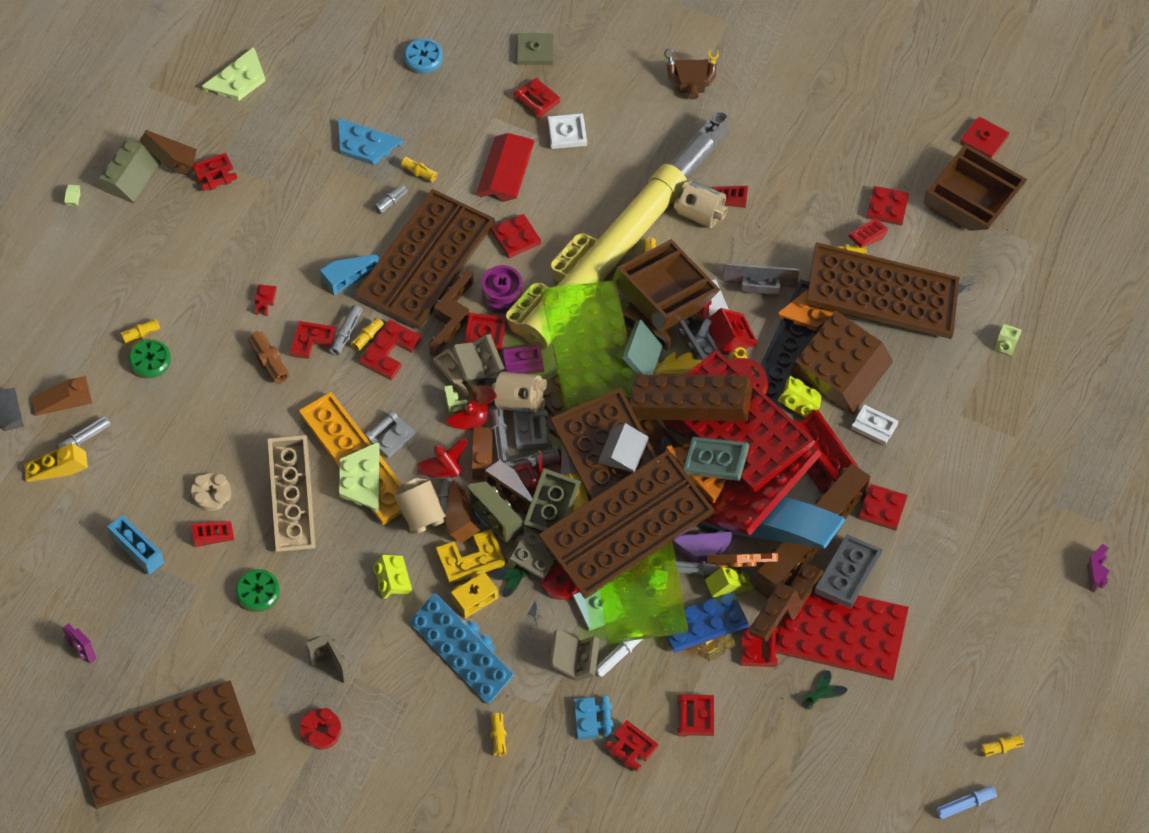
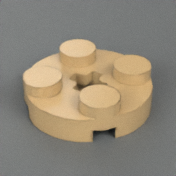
M208 473L195 478L191 494L194 503L199 505L201 509L215 511L222 508L226 501L228 503L231 498V488L223 474ZM209 489L216 490V492H213V495H209L207 491Z

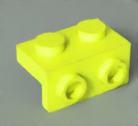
M790 376L786 380L785 390L778 401L806 418L814 409L818 410L820 408L822 395L817 390L804 385L801 380Z
M382 555L374 564V573L377 577L378 589L381 592L382 599H387L391 593L409 594L412 588L403 556Z

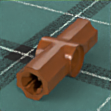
M262 331L252 333L248 338V342L255 351L263 369L266 368L274 383L281 384L285 382L289 377V372L281 362L280 355L275 346H271Z

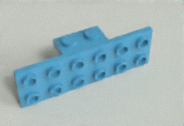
M436 593L429 597L409 621L486 704H490L514 676V673L493 653L496 649L492 644L493 640L479 630V625L473 620H462Z

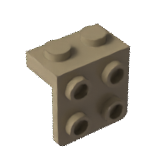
M490 334L479 338L473 343L456 344L452 347L454 357L466 381L489 378L504 369Z
M528 527L524 535L520 533L515 541L517 547L515 550L511 549L505 558L508 560L505 567L513 569L517 564L534 575L545 578L555 558L539 538V533Z
M560 629L555 630L550 657L551 667L577 681L595 676L600 639L592 636L578 640Z
M329 633L310 639L306 646L312 667L331 658L343 682H348L347 675L350 674L347 668L348 662L344 655L340 656L338 651L340 648L336 639H331Z

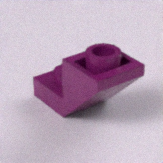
M1104 544L1091 555L1087 564L1090 587L1094 593L1099 587L1101 589L1104 588L1109 581L1107 577L1110 571L1103 566L1108 559L1106 554L1109 548Z

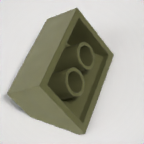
M127 138L99 178L102 191L135 203L161 165V161L143 144Z
M544 468L524 526L543 532L568 516L581 481Z
M487 482L473 483L467 486L468 504L505 544L524 531V518L520 513H515L511 509V504L499 496V492L494 486H490Z

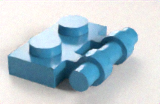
M608 696L601 697L600 705H595V697L574 699L578 740L598 738V731L604 730L605 737L612 736L614 725L610 715L612 705L609 703ZM602 713L603 721L597 722L596 714Z

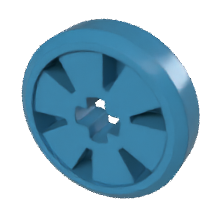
M430 39L414 40L404 50L406 66L416 73L425 74L433 72L439 68L443 60L440 45Z

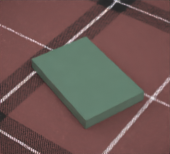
M641 319L634 324L622 358L636 375H653L663 345Z
M692 437L683 470L687 475L740 481L749 444L746 442Z

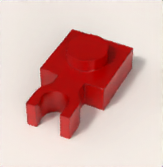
M258 284L254 299L255 304H257L255 315H258L259 311L264 309L265 316H268V305H274L277 293L276 286Z

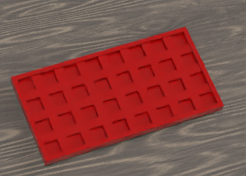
M717 349L685 374L745 376ZM750 381L753 389L747 421H680L699 438L748 443L749 449L740 479L756 492L815 445V441Z

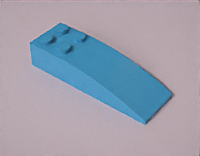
M784 497L750 536L733 530L731 532L733 535L825 549L845 519L814 505Z

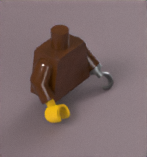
M667 48L664 51V56L668 59L666 62L668 79L675 87H678L680 93H688L689 99H697L699 97L698 93H704L705 87L710 86L716 77L717 63L715 62L719 57L718 50L716 57H712L710 55L711 50L709 51L710 62H708V59L673 61L672 57L666 55L668 50L673 51V49Z

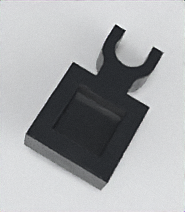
M696 316L695 319L687 318L690 321L688 328L692 335L703 338L708 332L712 321Z

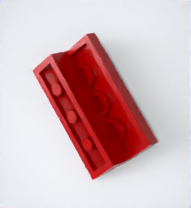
M512 133L495 136L476 194L480 197L495 194L502 202L517 199L535 141Z
M814 409L802 422L794 421L814 439L815 445L812 448L819 449L821 456L807 470L821 492H826L832 481L836 482L839 479L838 476L843 468H848L851 464L859 468L819 410Z

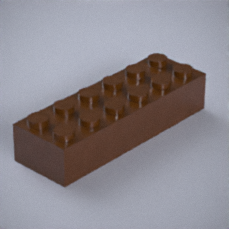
M635 375L630 406L637 420L747 421L753 388L748 376Z

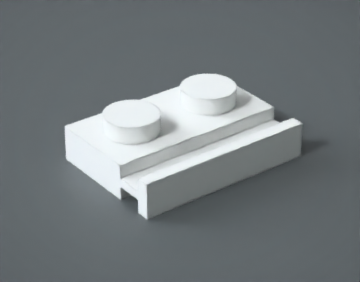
M864 404L851 429L886 446L899 421Z

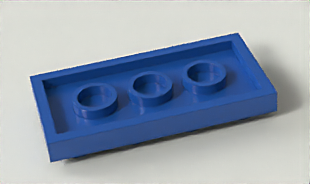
M734 592L659 617V622L674 653L749 627V622Z

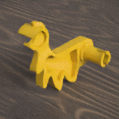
M673 352L661 364L657 361L653 375H685L702 360L693 359L690 352L677 358L676 353Z

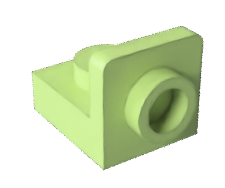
M1004 324L998 336L995 350L1013 355L1022 330Z
M452 385L445 386V399L449 416L464 410L467 400L459 401L457 392L453 393Z

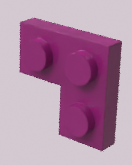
M69 623L62 628L65 634L63 638L69 646L73 645L77 649L75 650L77 655L82 660L86 659L90 664L96 660L90 640L80 629L77 628L75 630Z

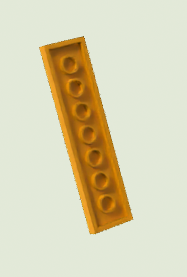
M332 392L299 410V415L339 468L341 458L372 445ZM379 455V512L373 511V513L384 525L402 514L394 497L402 483Z

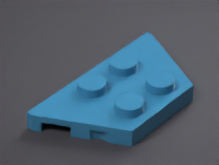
M341 118L338 120L341 155L375 165L381 158L389 155L393 148L396 146L400 147L403 144L402 138Z

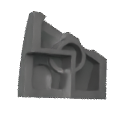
M15 387L0 391V426L5 431L24 427Z

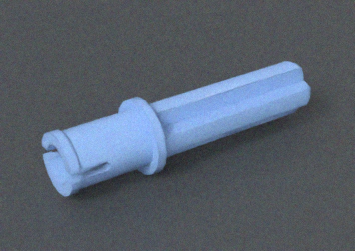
M992 785L977 792L972 791L971 794L938 807L936 809L940 819H945L973 806L979 807L981 803L996 798V791Z

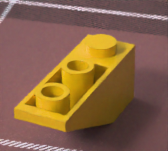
M70 443L24 464L26 481L31 482L69 476L87 469L86 451Z

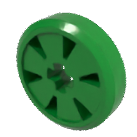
M146 339L138 342L131 348L128 361L131 370L137 376L155 378L168 370L171 364V355L168 347L163 342L155 339ZM151 356L153 360L149 361L147 357Z
M254 569L246 572L239 578L235 592L237 600L243 608L252 612H262L270 609L278 601L280 587L277 578L271 572L263 569ZM259 587L261 593L256 594L255 588Z

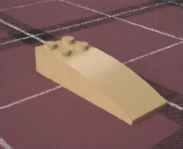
M307 435L269 438L268 452L276 553L316 549Z

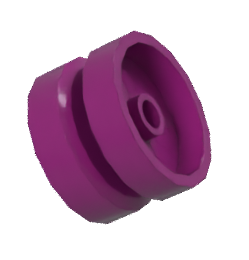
M505 265L494 266L483 275L481 284L484 305L495 313H507L523 295L521 275L514 268Z

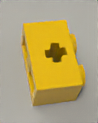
M483 572L480 575H474L467 583L456 586L451 592L452 602L463 617L467 618L498 599V589L487 574Z

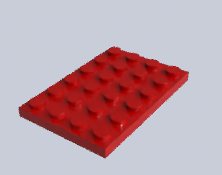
M811 447L756 492L742 479L740 481L727 479L714 503L705 497L715 510V513L705 519L704 522L750 536L821 456L819 449Z
M814 588L794 621L783 617L775 648L777 654L894 680L909 609L908 606L858 595L850 609L815 594Z

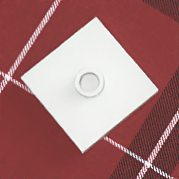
M583 113L547 116L551 149L587 146Z

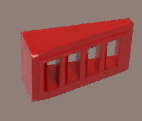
M748 186L712 187L716 191L727 194L724 206L746 208Z
M873 219L851 232L848 237L862 248L883 240L888 228L878 219Z
M231 521L191 524L195 547L234 540ZM224 528L227 529V534H228V535H224V534H223V529H224ZM219 529V535H215V530ZM208 531H211V536H207Z

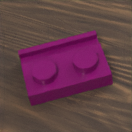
M540 345L503 350L506 372L522 374L544 372Z

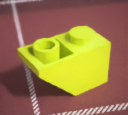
M721 567L705 579L712 597H719L730 592H734L737 595L753 589L750 576L746 571Z

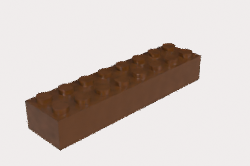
M851 464L848 468H843L838 476L839 479L836 482L832 481L825 495L821 494L815 502L816 507L844 517L845 520L867 495L871 478L870 475L854 464ZM780 542L779 548H774L771 553H778V561L762 562L758 566L755 590L769 599L779 582L789 586L805 562L809 563L821 548Z

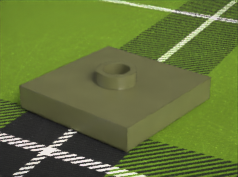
M518 33L517 65H553V33Z

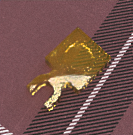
M724 635L717 641L712 639L698 646L697 652L710 662L725 654V649L735 646L733 638L729 639L728 635Z

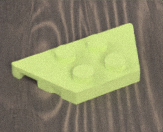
M250 49L202 85L203 91H214L219 96L230 97L239 101L265 81V76L255 49Z
M379 443L370 445L340 459V497L351 500L357 505L370 507L374 512H379Z

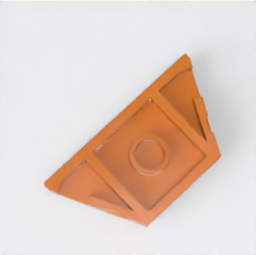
M807 289L782 309L777 317L782 320L783 317L793 320V324L817 331L826 323L834 311L806 304Z
M683 444V447L673 448L672 445L667 446L665 451L669 450L679 465L684 468L690 444ZM688 475L712 503L716 501L727 479Z
M778 553L707 555V562L716 563V567H728V563L731 567H742L743 563L744 566H756V562L778 561Z

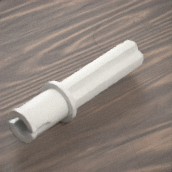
M634 630L624 641L621 640L620 645L596 666L595 673L603 677L628 653H632V649L644 639L643 635L638 630Z

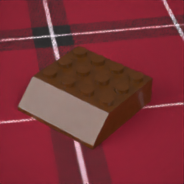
M965 144L926 191L924 204L969 231L988 230L1027 182V179Z
M672 239L617 267L612 280L617 288L660 333L679 323L680 320H684L701 311L720 291L719 287Z
M835 310L797 358L790 372L853 415L891 366L893 360L882 341Z

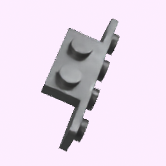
M725 264L724 281L742 282V292L774 295L779 294L780 285L794 287L798 285L799 269Z
M680 320L678 333L682 339L686 340L687 348L690 353H694L695 359L704 360L716 349L720 352L709 332L703 338L694 337L684 320Z

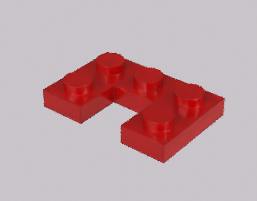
M389 319L360 358L359 364L392 381L402 365L399 361L389 357V353L395 345L412 353L422 340L420 334Z

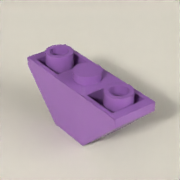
M725 531L710 534L703 532L696 535L683 534L672 541L671 546L672 550L689 562L703 563V561H706L708 563L707 555H721L730 546L732 534Z

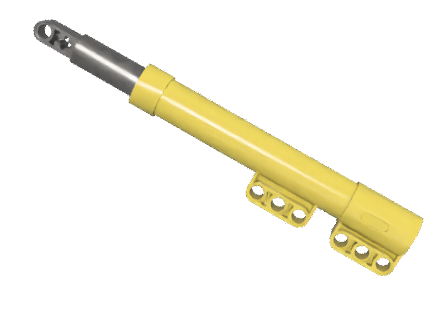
M724 112L715 113L670 164H662L648 180V184L599 239L581 233L576 235L551 263L554 279L559 284L553 288L542 283L532 284L506 313L509 328L513 333L522 336L532 346L540 345L541 350L549 346L578 313L586 299L671 203H674L683 193L681 189L684 182H688L687 180L729 133L730 127L727 114Z

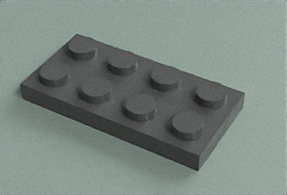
M846 534L817 584L814 593L851 609L881 557L883 549Z

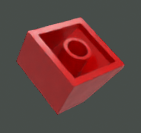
M720 308L708 318V320L712 321L708 331L713 336L715 344L720 351L733 353L738 347L747 349L758 344L744 314Z

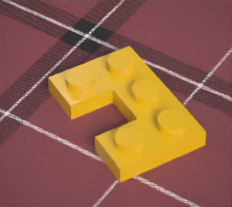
M492 529L473 535L479 552L462 558L455 541L436 547V552L449 584L505 566L504 557Z

